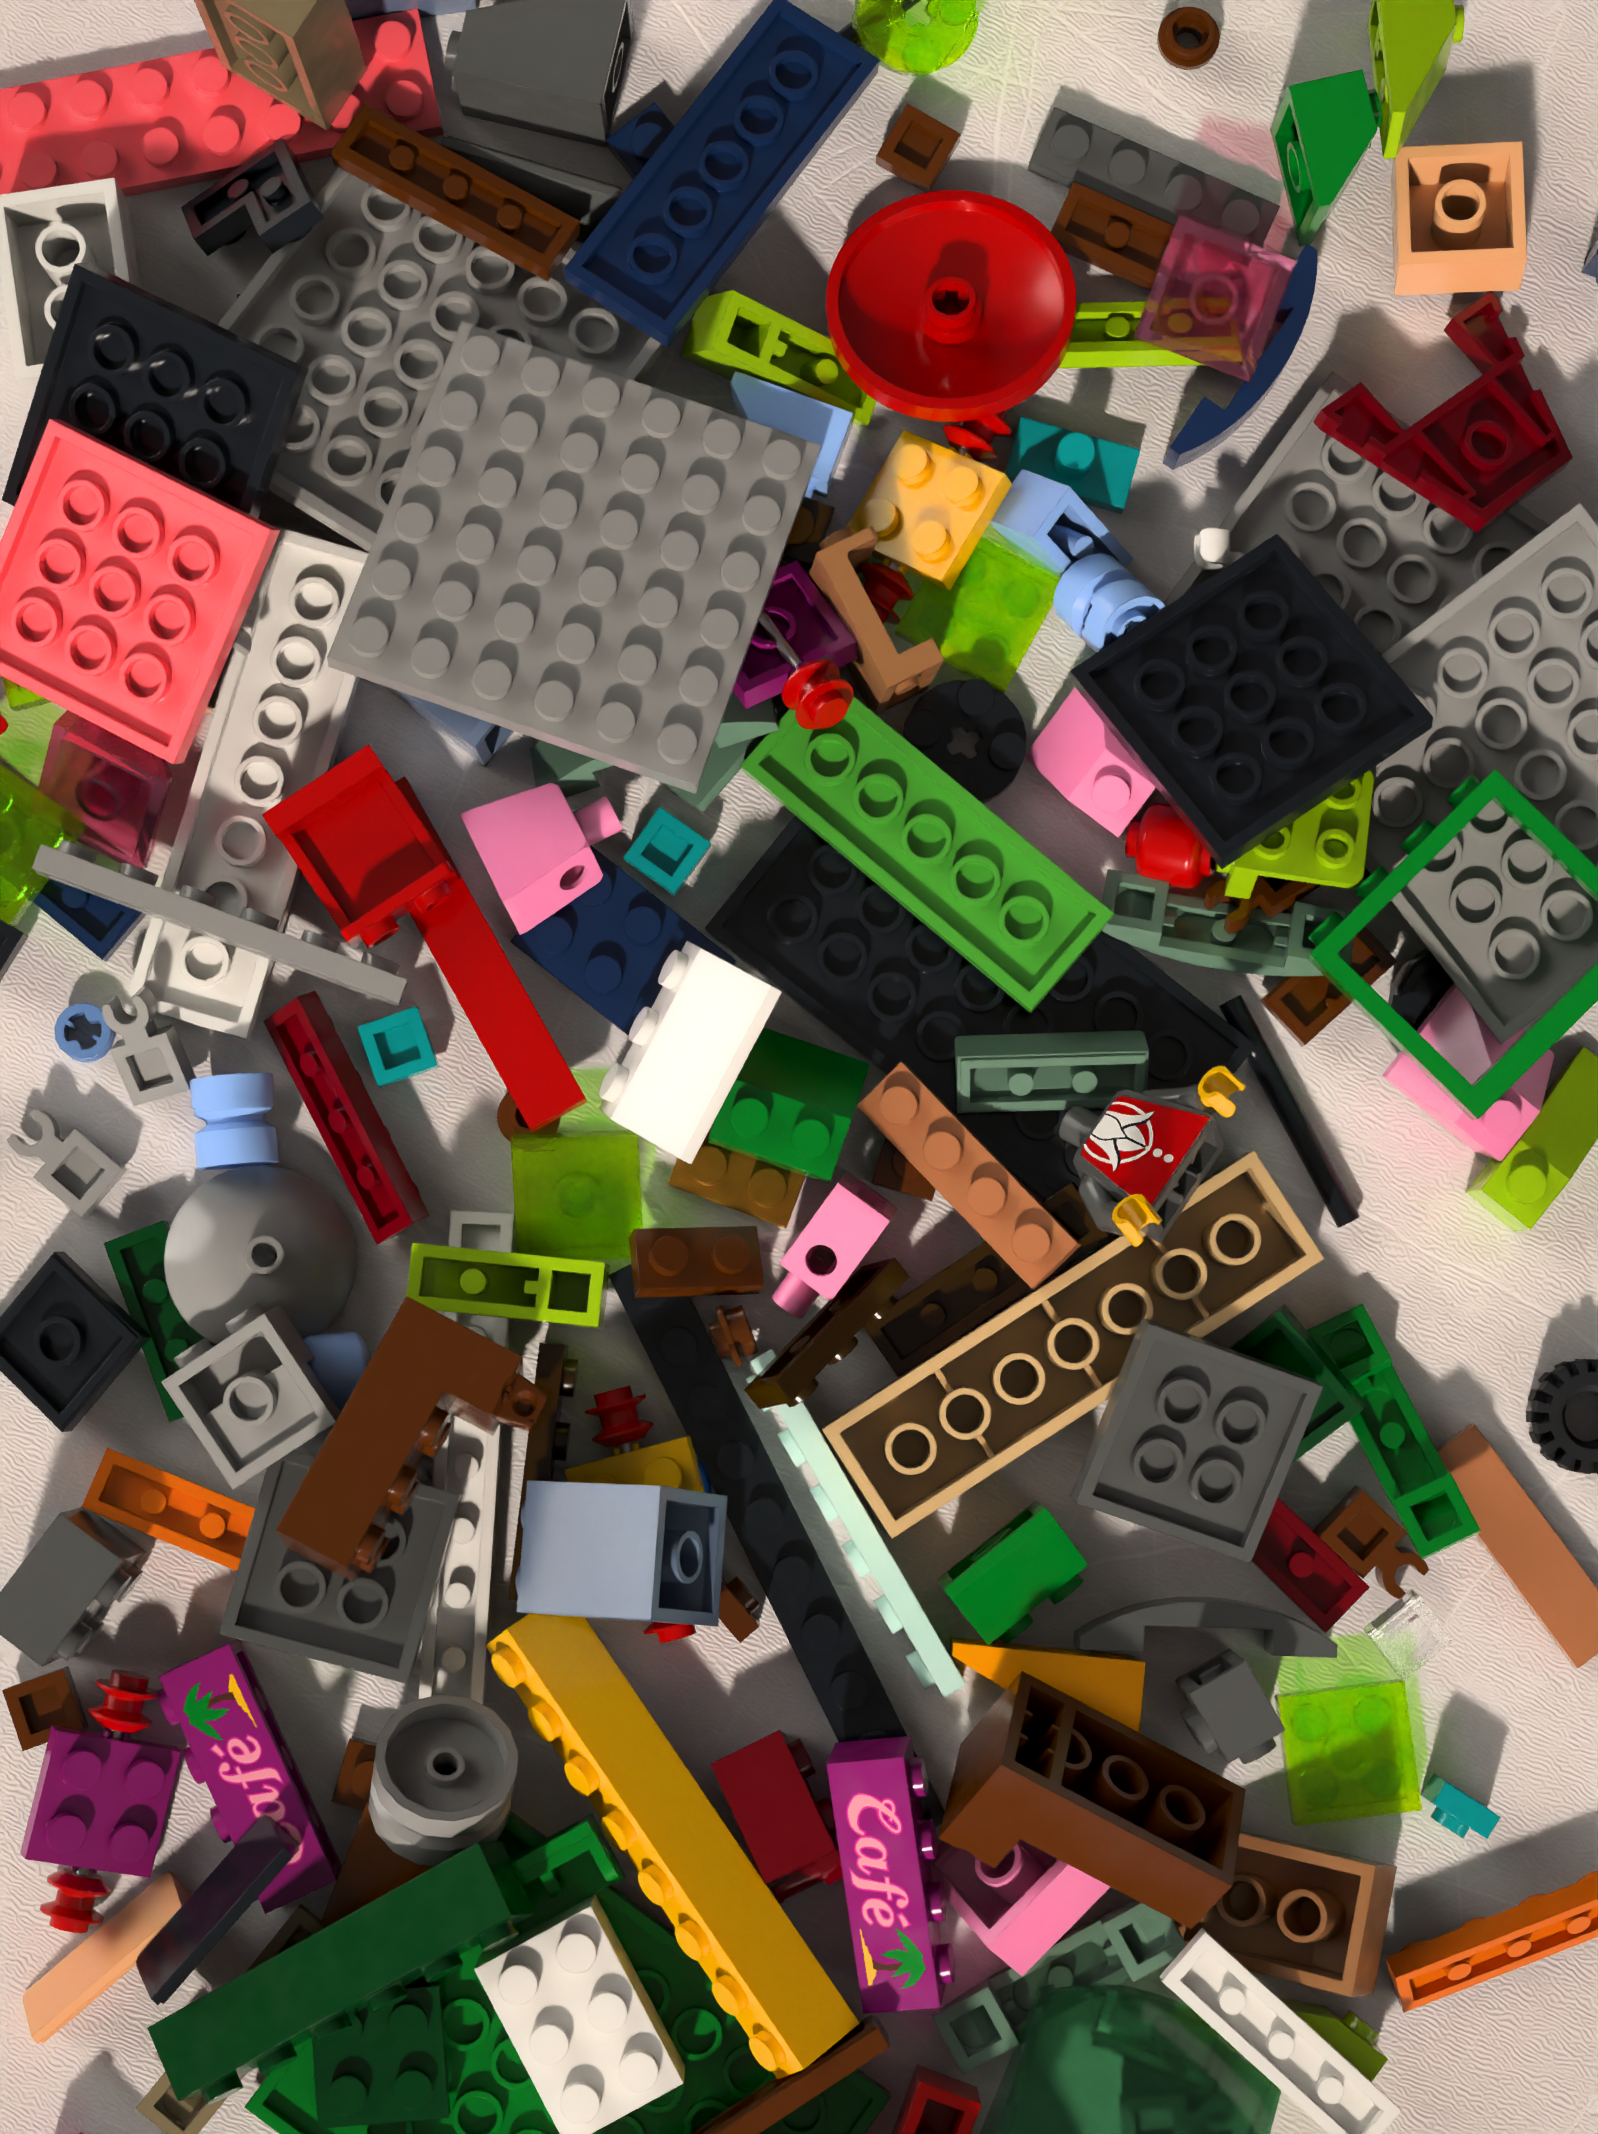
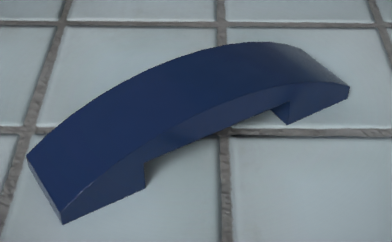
M1306 244L1273 293L1264 313L1281 323L1282 326L1227 408L1224 410L1206 397H1203L1170 446L1163 461L1164 465L1174 470L1211 451L1243 425L1271 391L1302 334L1310 311L1317 276V250Z

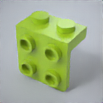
M1370 770L1225 868L1221 869L1216 863V872L1227 873L1224 896L1250 899L1258 876L1348 889L1357 887L1364 876L1374 784L1372 772Z

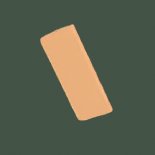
M169 1871L161 1875L26 1990L23 1995V2004L31 2037L37 2044L46 2042L134 1967L139 1954L191 1897L189 1891L174 1873Z

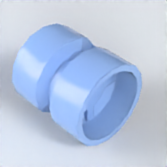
M1102 553L1087 555L1073 563L1059 580L1053 599L1056 615L1096 653L1166 607L1113 556Z
M236 1073L190 1080L191 1106L194 1110V1115L206 1122V1126L194 1134L196 1167L198 1170L233 1169L280 1162L277 1127L264 1121V1116L273 1109V1103H275L273 1074Z

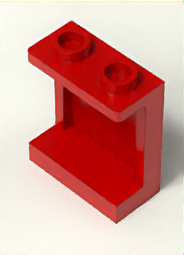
M369 744L262 814L275 836L283 843L341 930L340 932L347 943L354 949L362 943L368 949L383 943L400 929L396 922L398 919L416 907L423 914L439 906L453 894L449 886L459 880V877Z

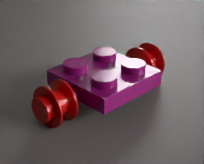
M797 560L777 570L733 692L745 709L782 693L784 704L788 708L796 710L795 717L801 727L812 730L829 728L844 718L853 699V688L846 680L839 679L838 667L858 659L857 642Z
M114 1669L111 1672L110 1679L96 1680L95 1684L106 1692L103 1705L89 1708L88 1713L100 1726L105 1727L103 1734L51 1726L20 1853L27 1860L70 1866V1868H64L48 1875L47 1882L58 1889L55 1901L40 1905V1911L51 1916L49 1925L62 1931L86 1933L88 1932L89 1924H100L104 1921V1916L93 1909L96 1897L110 1894L111 1888L97 1874V1870L151 1877L181 1751L176 1746L130 1739V1733H136L152 1725V1720L141 1712L145 1700L158 1698L157 1691L148 1688L150 1678L143 1674Z

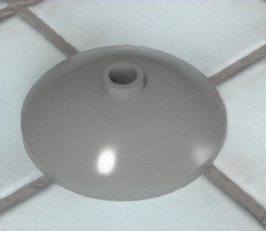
M252 1165L232 1169L213 1177L197 1188L176 1214L168 1232L164 1252L165 1279L174 1305L187 1324L203 1338L207 1337L209 1342L214 1345L231 1336L225 1324L256 1303H258L264 1313L280 1304L302 1339L309 1335L321 1334L337 1318L346 1304L353 1287L357 1264L355 1240L350 1224L335 1199L312 1179L290 1169L269 1165ZM257 1245H268L274 1250L276 1259L273 1265L260 1267L253 1262L251 1253Z

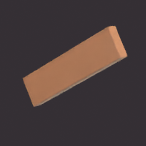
M1469 1424L1436 1450L1448 1473L1451 1472L1481 1530L1475 1536L1571 1665L1579 1668L1598 1654V1589L1476 1425Z

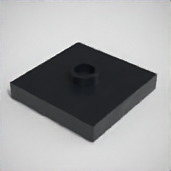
M64 1251L54 1252L0 1317V1371L61 1432H69L83 1419L151 1336Z

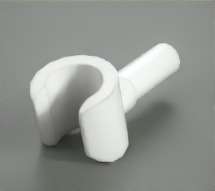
M1206 528L1194 537V560L1200 569L1208 571L1223 570L1244 556L1241 552L1230 551L1229 530Z

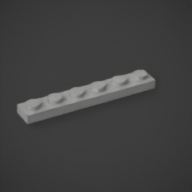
M61 840L57 850L43 844L40 845L32 869L41 876L399 1007L408 979L397 976L400 965L391 960L368 952H364L361 962L337 953L340 942L305 929L301 939L294 938L276 931L280 920L246 907H243L240 917L216 909L219 901L218 897L187 885L182 886L179 895L155 886L158 875L128 863L122 862L119 872L94 864L98 853L69 841Z

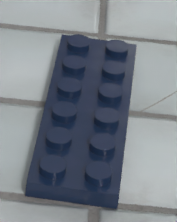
M773 0L564 268V280L668 348L877 75L880 60L789 1Z

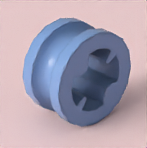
M88 1003L74 1004L66 1008L57 1018L54 1027L55 1040L60 1049L73 1060L83 1063L95 1062L104 1057L109 1052L115 1039V1032L104 1021L102 1010ZM84 1016L92 1025L101 1024L102 1030L100 1037L93 1035L92 1038L97 1043L88 1049H84L77 1040L69 1041L68 1036L69 1029L77 1030L73 1022Z

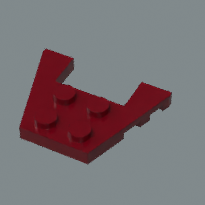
M1492 291L1454 316L1444 329V332L1483 374L1478 379L1406 430L1401 428L1362 382L1321 409L1313 421L1321 431L1477 533L1564 470L1573 459L1541 389L1533 391L1520 363L1525 355L1517 338H1508L1498 317L1503 309Z

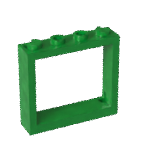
M1496 769L1483 781L1472 773L1446 799L1454 810L1437 827L1426 819L1400 845L1408 856L1391 873L1380 865L1354 891L1362 902L1345 919L1334 911L1308 937L1317 947L1308 955L1307 959L1471 1120L1479 1119L1598 1001V960L1471 1085L1360 977L1338 953L1491 800L1598 902V868Z

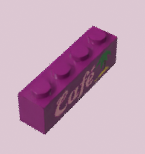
M235 1639L158 1676L163 1686L162 1689L157 1691L159 1704L168 1722L172 1726L179 1723L190 1746L183 1750L186 1764L196 1783L200 1785L206 1782L216 1804V1806L210 1808V1815L221 1840L225 1844L233 1841L234 1846H236L258 1819L267 1815L300 1843L298 1846L300 1850L255 1900L260 1901L264 1913L267 1914L335 1882L341 1871L342 1864L241 1640Z
M911 1736L835 1743L826 1765L863 2014L940 2008L946 1984L955 1982V1960L951 1943L941 1944L938 1922L946 1920V1898L942 1881L933 1882L929 1859L937 1858V1835L933 1819L924 1820L920 1797L928 1795V1773L924 1757H914Z

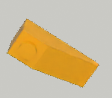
M950 1637L949 1651L953 1657L1005 1690L1019 1673L1023 1671L1137 1732L1140 1730L1146 1662L1140 1656L1015 1643L1004 1645L1003 1642L995 1641L987 1645L984 1640Z

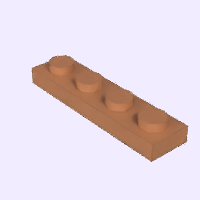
M900 1062L856 1106L1031 1289L1036 1290L1081 1246L1072 1234L906 1063Z

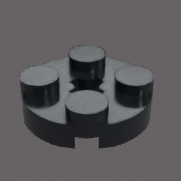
M970 679L968 681L954 680L932 688L918 699L904 723L903 738L983 804L997 798L1010 787L1026 756V729L1018 709L1005 694L992 688L989 683L981 679ZM961 727L966 733L975 731L979 735L980 740L974 746L977 753L974 758L967 759L966 755L962 752L952 756L948 751L947 746L954 739L952 730Z

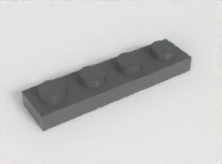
M1057 107L1053 108L1028 166L1029 171L1063 186L1071 188L1074 181L1185 230L1187 233L1184 239L1249 268H1253L1280 208L1275 203Z

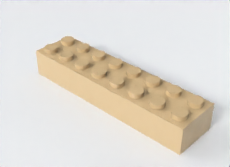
M1255 1151L1241 1155L1204 1179L1161 1243L1153 1240L1141 1230L1138 1233L1144 1241L1138 1247H1134L1125 1236L1117 1235L1041 1284L1036 1290L1027 1293L899 1378L897 1377L821 1426L822 1431L891 1539L1109 1399L1142 1317L1198 1338H1203L1324 1259Z

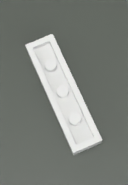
M1201 1928L1159 1976L1168 1988L1329 2134H1382L1402 2112L1394 2101L1205 1929Z

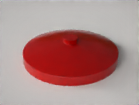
M940 190L925 192L896 201L879 210L856 228L846 240L832 265L827 283L826 318L828 333L833 350L847 375L860 389L882 405L896 412L929 421L962 422L977 420L1006 411L1023 402L1037 392L1058 369L1070 346L1076 318L1074 274L1063 248L1054 235L1033 215L1019 206L998 197L974 191Z

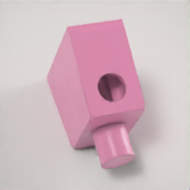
M548 783L460 814L520 935L531 930L601 881L603 873L590 846L623 830L607 796L572 812L559 785L554 783Z
M847 1171L781 1260L780 1264L789 1273L771 1298L781 1308L799 1319L805 1316L820 1294L832 1301L889 1224L898 1208ZM819 1245H825L834 1251L837 1258L833 1264H825L818 1260L814 1251Z

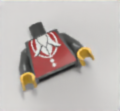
M1216 1066L1202 1077L1199 1084L1187 1087L1146 1090L1143 1093L1127 1089L1116 1092L1101 1116L1079 1105H1074L1069 1109L1062 1120L1059 1135L1062 1140L1078 1147L1073 1163L1081 1180L1079 1195L1099 1230L1125 1236L1134 1247H1138L1144 1241L1138 1233L1139 1230L1159 1243L1163 1241L1225 1147L1216 1118L1211 1114L1218 1112L1223 1117H1231L1236 1110V1106L1228 1097L1235 1091H1243L1246 1087L1228 1068Z

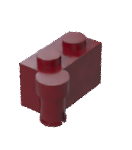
M778 1730L710 1764L765 1884H771L789 1875V1879L771 1887L779 1904L824 1880L829 1886L843 1879L839 1846L835 1839L837 1833L833 1806L828 1797L817 1801L806 1778L815 1774L816 1770L800 1738L789 1743L786 1734Z

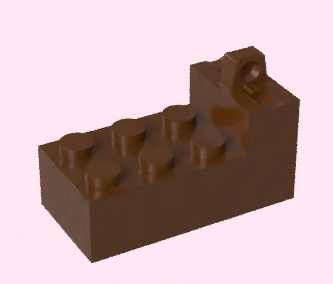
M406 1296L275 1530L287 1548L354 1583L361 1570L371 1574L379 1563L389 1542V1538L385 1537L386 1530L384 1528L393 1511L403 1516L412 1503L421 1484V1481L416 1479L418 1475L417 1468L425 1454L435 1458L441 1450L452 1428V1424L448 1422L450 1413L493 1436L501 1422L530 1432L545 1408L548 1394L524 1377L522 1356Z
M1021 1671L960 1744L938 1839L956 1848L970 1852L977 1859L994 1868L997 1867L1021 1839L1192 1929L1232 1887L1246 1789Z

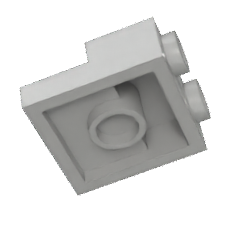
M258 1303L248 1308L225 1324L231 1336L212 1347L207 1337L197 1342L174 1358L180 1370L161 1382L232 1490L333 1425L341 1413L309 1366L308 1362L315 1357L280 1304L265 1313Z

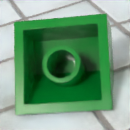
M1363 69L1288 86L1270 129L1299 247L1312 243L1355 175L1367 149L1371 147V142L1378 130L1377 128L1382 125V108L1378 93L1375 89H1367Z
M763 1027L714 1120L708 1137L709 1143L829 1184L870 1064Z
M1035 1500L937 1580L987 1645L991 1644L998 1637L1005 1645L1018 1637L1034 1622L1029 1612L1049 1597L1053 1604H1057L1074 1592L1084 1582L1078 1573L1089 1564L1046 1507Z

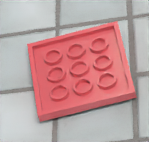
M49 419L0 542V675L171 764L184 763L281 530L62 420Z

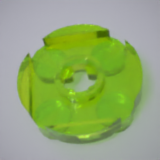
M855 0L852 26L855 33L860 37L865 50L880 60L879 65L900 75L923 77L952 65L969 48L978 27L979 11L976 12V0H927L928 4L925 7V13L931 18L929 24L925 26L924 24L917 23L912 27L904 21L906 12L901 7L903 0Z

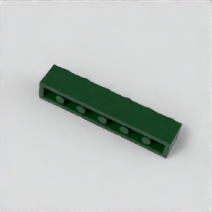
M502 1841L477 1842L147 2027L177 2100L182 2101L203 2097L206 2105L213 2104L242 2089L243 2085L239 2077L257 2067L262 2075L295 2060L298 2056L294 2047L311 2037L314 2038L316 2044H320L346 2032L353 2026L349 2016L368 2006L371 2013H376L400 2002L408 1996L404 1986L424 1975L427 1983L456 1971L463 1966L459 1955L480 1944L482 1951L485 1952L510 1941L519 1934L515 1924L535 1914Z

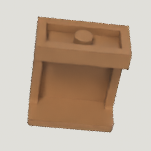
M850 526L834 532L819 543L821 550L815 555L808 577L856 640L858 659L845 665L867 707L877 715L928 690L944 659L933 638L898 654L857 576L860 573L859 567L862 564H868L878 536L873 526L858 533H855L853 527Z

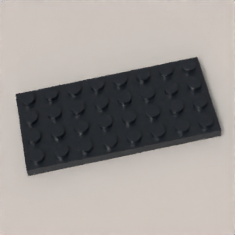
M796 816L788 823L705 927V931L884 1074L888 1075L900 1062L906 1063L1009 1171L1043 1200H1046L1072 1181H1074L1078 1188L1081 1180L1073 1163L1078 1147L1062 1140L1059 1135L1062 1120L1069 1110L957 1113L955 1038L957 1036L1143 1031L1149 1049L1148 1090L1187 1087L1199 1084L1202 1077L1216 1066H1225L1234 1074L1257 1046L1128 943L1116 939L1103 931L1099 933L1045 998L1030 1013ZM1105 1109L1088 1110L1101 1116Z

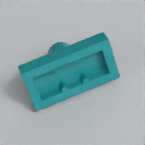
M1020 417L1005 474L1012 483L1022 469L1071 487L1086 505L1122 514L1140 449Z

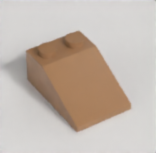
M1240 1831L1232 1887L1192 1929L1175 1920L1174 1922L1186 1944L1203 1928L1252 1972L1348 1997L1374 1995L1397 1866L1342 1852Z

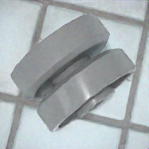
M441 1694L414 1700L390 1716L377 1737L368 1810L376 1833L394 1853L418 1865L436 1866L477 1842H493L498 1840L508 1823L511 1797L514 1792L519 1752L510 1728L492 1709L468 1697Z

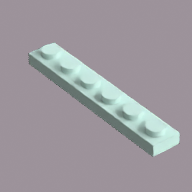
M773 1349L750 1361L756 1373L746 1378L748 1385L776 1357ZM802 1401L793 1407H788L787 1404L777 1405L776 1408L788 1427L778 1434L782 1444L796 1467L808 1462L820 1484L809 1489L828 1523L838 1517L842 1520L852 1538L842 1544V1547L859 1577L862 1578L872 1572L884 1595L875 1599L874 1603L892 1634L904 1628L916 1650L907 1655L906 1658L923 1688L926 1690L936 1684L945 1698L966 1685L964 1679L805 1404ZM772 1407L763 1408L764 1412H766Z

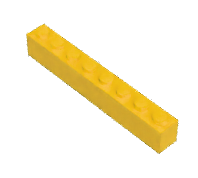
M529 1613L485 1645L492 1655V1666L497 1676L505 1685L515 1689L528 1708V1718L534 1731L543 1740L552 1744L565 1763L564 1771L572 1787L579 1794L588 1797L602 1818L601 1827L609 1842L617 1849L624 1851L637 1870L638 1882L644 1894L654 1904L662 1907L674 1925L675 1937L681 1949L691 1959L699 1962L712 1981V1992L718 2004L728 2014L736 2017L749 2036L750 2050L759 2064L765 2069L772 2071L777 2079L804 2070L859 2025L860 2022L584 1617Z

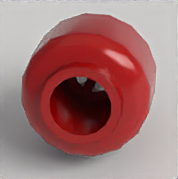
M1154 803L1149 806L1143 815L1142 821H1131L1126 836L1125 855L1128 858L1135 859V867L1138 874L1170 882L1169 886L1185 889L1198 886L1204 876L1213 877L1216 871L1215 860L1170 804Z

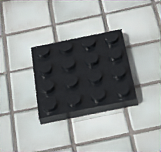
M88 262L75 263L2 501L15 507L49 419H58L258 518L309 369Z
M1275 534L1070 670L1072 684L1221 869L1430 730L1433 723V716L1278 534Z

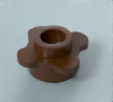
M723 1305L718 1306L715 1309L719 1320L708 1323L720 1359L732 1355L736 1367L742 1366V1358L759 1353L742 1305L724 1310Z

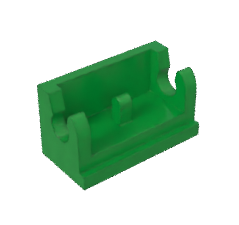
M593 1813L510 1858L535 1914L515 1924L519 1932L515 1938L626 1877Z

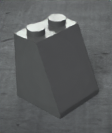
M518 0L467 10L462 31L453 30L450 34L445 57V68L452 70L451 90L458 93L463 115L607 148L606 139L610 136L635 32L631 0Z

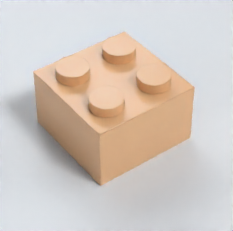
M1522 141L1402 147L1396 159H1393L1391 174L1394 295L1520 290L1527 261Z

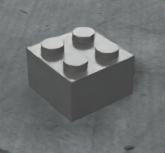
M80 1507L59 1513L0 1591V1635L42 1667L60 1658L68 1661L76 1652L82 1654L97 1637L105 1624L97 1618L103 1608H108L115 1600L120 1603L141 1578L143 1571L136 1565L146 1551L92 1511Z

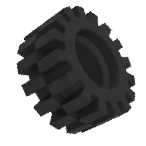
M1575 1359V1361L1571 1362L1564 1361L1555 1365V1370L1545 1372L1538 1379L1541 1384L1537 1390L1531 1389L1528 1400L1533 1401L1532 1410L1526 1411V1422H1531L1533 1431L1529 1432L1532 1442L1539 1444L1542 1448L1540 1453L1547 1460L1557 1463L1558 1467L1584 1474H1598V1439L1582 1441L1576 1438L1569 1431L1565 1422L1566 1407L1574 1396L1585 1391H1592L1598 1394V1360Z

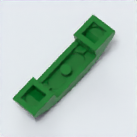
M1363 1303L1308 1329L1309 1334L1367 1402L1364 1409L1348 1422L1420 1558L1424 1560L1480 1533L1481 1530L1451 1472L1448 1473L1392 1366V1359Z

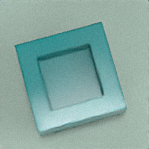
M659 807L623 859L670 894L676 896L710 849L711 842Z
M418 1006L357 1027L377 1086L380 1088L440 1067Z
M1435 1773L1420 1794L1436 1805L1430 1817L1461 1838H1464L1471 1828L1488 1839L1501 1818Z

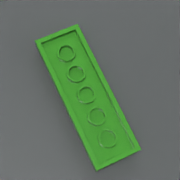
M853 696L844 718L829 728L805 729L796 720V710L789 709L778 722L779 730L768 733L740 765L742 771L1016 1002L1032 1013L1111 921L1114 913L856 697Z

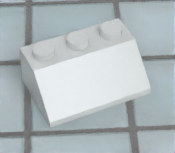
M686 941L681 952L674 950L665 961L658 978V983L663 987L652 1008L645 1006L634 1020L629 1032V1041L633 1042L622 1065L618 1063L613 1064L604 1077L599 1090V1097L603 1098L599 1109L611 1120L679 1159L692 1164L782 991L701 947Z

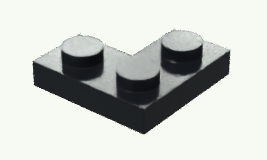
M280 138L181 207L193 239L207 256L222 246H228L240 240L248 228L253 225L260 239L273 254L286 244L294 243L304 238L314 225L324 219L297 157L283 138Z

